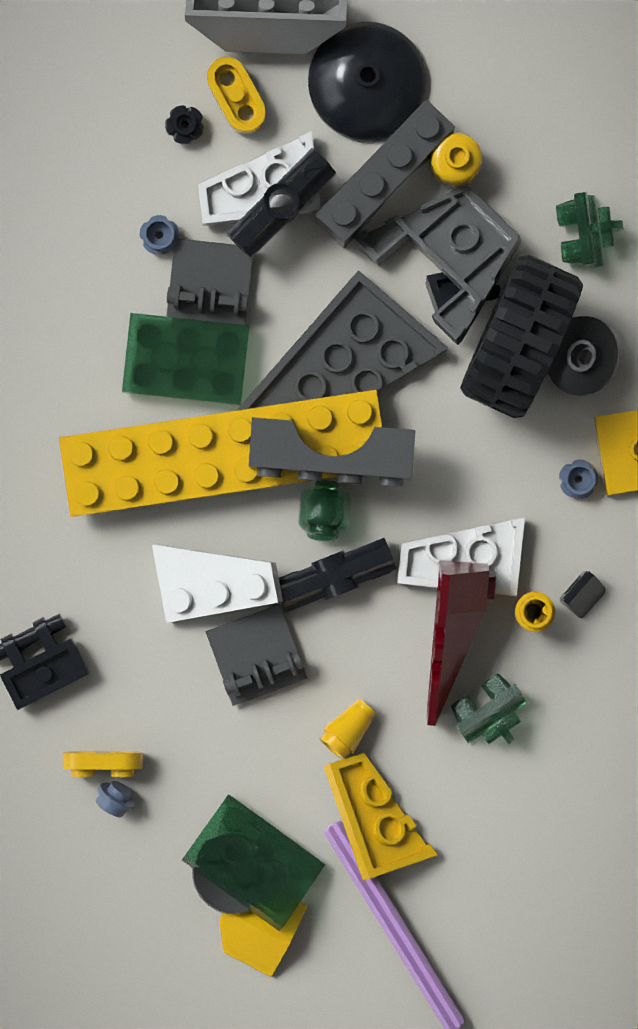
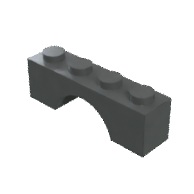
M426 99L315 214V222L341 247L345 248L353 240V237L372 220L390 196L417 169L429 161L432 151L446 136L454 133L455 126Z
M252 417L248 466L249 468L257 469V476L281 478V471L298 472L297 479L321 481L322 474L338 475L339 483L362 484L363 477L379 478V486L403 487V480L412 479L416 430L374 427L368 440L359 449L343 456H326L310 449L301 440L293 420Z

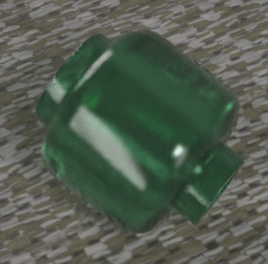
M332 480L316 481L315 486L303 490L300 495L298 524L302 530L307 532L308 538L316 541H335L339 538L340 534L345 533L349 529L352 502L349 493L339 488V483Z

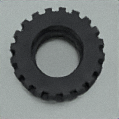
M531 255L518 258L491 313L460 386L461 391L466 397L512 418L525 416L549 371L580 299L583 284L578 276Z

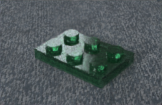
M130 313L122 393L240 406L242 404L250 326Z
M229 794L182 858L183 862L278 931L284 927L326 865Z

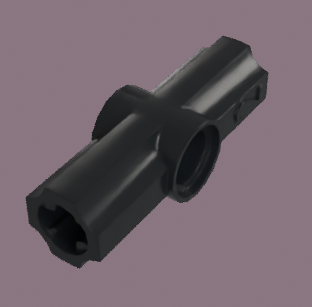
M311 148L276 184H273L266 190L264 196L226 233L227 236L243 253L252 259L287 223L296 218L299 211L336 175V171L319 153ZM284 194L291 198L293 205L289 211L277 213L272 210L270 202L276 195Z
M385 537L346 553L343 550L312 562V566L280 577L279 583L283 599L281 604L286 613L322 598L328 600L358 588L360 583L376 579L396 570L397 568Z

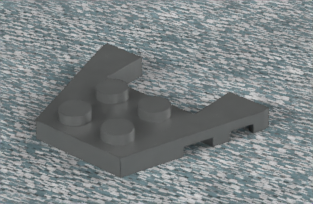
M468 185L459 187L420 205L421 209L401 218L397 215L384 221L385 225L368 233L366 230L361 231L353 237L355 244L378 267L405 243L411 241L460 289L457 294L432 315L433 322L457 345L463 341L521 244L520 235Z

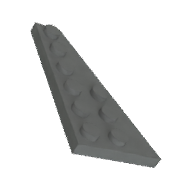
M358 270L237 410L370 390L379 391L444 353L449 348Z

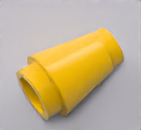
M529 592L518 600L515 616L518 623L524 629L531 632H539L552 624L555 618V606L546 594ZM530 604H535L539 608V615L535 619L527 617L526 607Z
M358 699L323 728L325 733L319 740L336 756L345 759L349 753L352 755L355 753L376 712L364 701Z

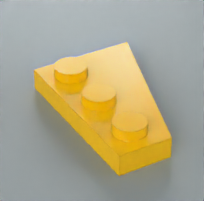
M365 753L324 766L363 881L438 855L430 844L426 845L415 830L417 825L409 814L404 815L391 797V789Z

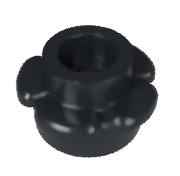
M176 106L170 111V117L165 121L166 132L174 137L173 139L176 143L189 144L191 141L199 139L203 134L204 125L201 122L203 116L195 107ZM183 121H187L189 123L187 128H183L181 126V123Z

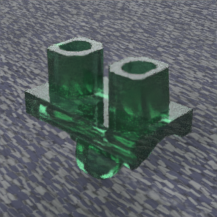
M587 192L575 193L574 200L556 205L559 226L578 225L579 239L561 242L562 261L567 264H583L590 268L602 267L604 264L600 234L603 248L614 247L613 232L624 229L623 221H611L610 207L598 208V222L595 196L587 195Z
M497 673L482 685V688L491 699L486 705L478 709L469 695L451 706L459 723L456 727L468 744L480 735L484 737L488 744H491L501 736L508 745L515 741L509 730L521 722L515 711L527 702L516 684L511 686Z

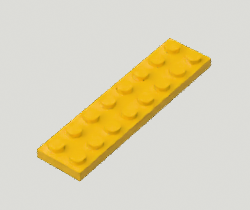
M377 390L59 437L70 517L310 482L309 480L297 479L298 472L281 471V478L259 477L257 476V469L249 468L252 417L293 420L299 437L310 449L326 456H343L359 449L368 440L374 427H382ZM322 474V480L338 477V475Z

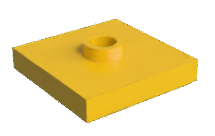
M638 410L594 417L606 496L638 491Z

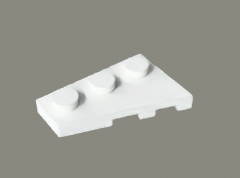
M312 131L299 136L298 139L281 147L278 146L243 165L240 164L198 184L203 226L238 222L264 196V193L270 186L276 184L311 148L314 149ZM319 192L299 211L298 215L315 213L321 209ZM284 194L276 195L270 202V207L277 213H285L293 205L291 198Z
M525 517L402 543L397 583L437 588L440 560L488 564L489 575L496 576L495 594L517 596Z
M152 544L166 623L283 602L276 562Z

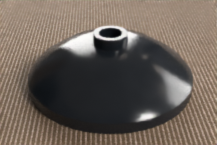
M358 22L346 25L344 29L323 42L312 58L308 74L309 95L318 116L336 133L359 141H375L390 137L423 103L427 84L423 59L412 41L397 29L377 22ZM364 70H371L376 77L372 82H364L360 74Z

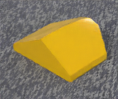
M270 886L265 898L252 910L241 914L222 913L219 925L223 953L272 977L290 945L308 905Z

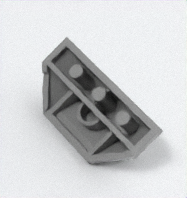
M186 0L185 22L225 52L307 54L344 29L347 18V0Z

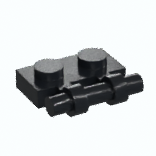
M60 613L47 620L42 617L34 621L33 627L16 636H13L11 633L0 639V661L9 657L13 668L0 674V677L17 710L90 674L73 638L59 645L53 634L67 628ZM41 641L45 652L26 661L21 650Z

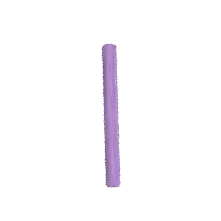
M337 821L325 829L327 839L443 1028H460L464 1024L461 1013L378 878L374 877L363 881L343 822Z

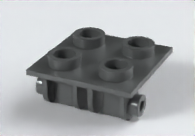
M175 238L170 287H168L167 291L168 306L166 317L245 326L253 258H249L235 244Z
M280 604L205 631L232 706L308 679Z

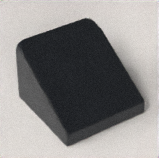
M583 571L562 594L560 602L578 618H583L605 594L606 589L593 573Z

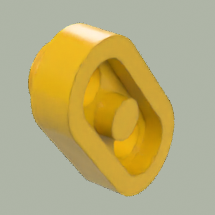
M221 57L216 59L208 68L207 83L232 129L242 134H250L257 131L265 121L266 110L242 63L235 58ZM225 73H229L234 76L235 80L233 84L224 86L220 83V77ZM243 108H250L254 115L250 120L244 121L239 118V111Z
M140 751L63 752V769H71V777H94L95 770H111V777H134L135 769L143 768V752Z

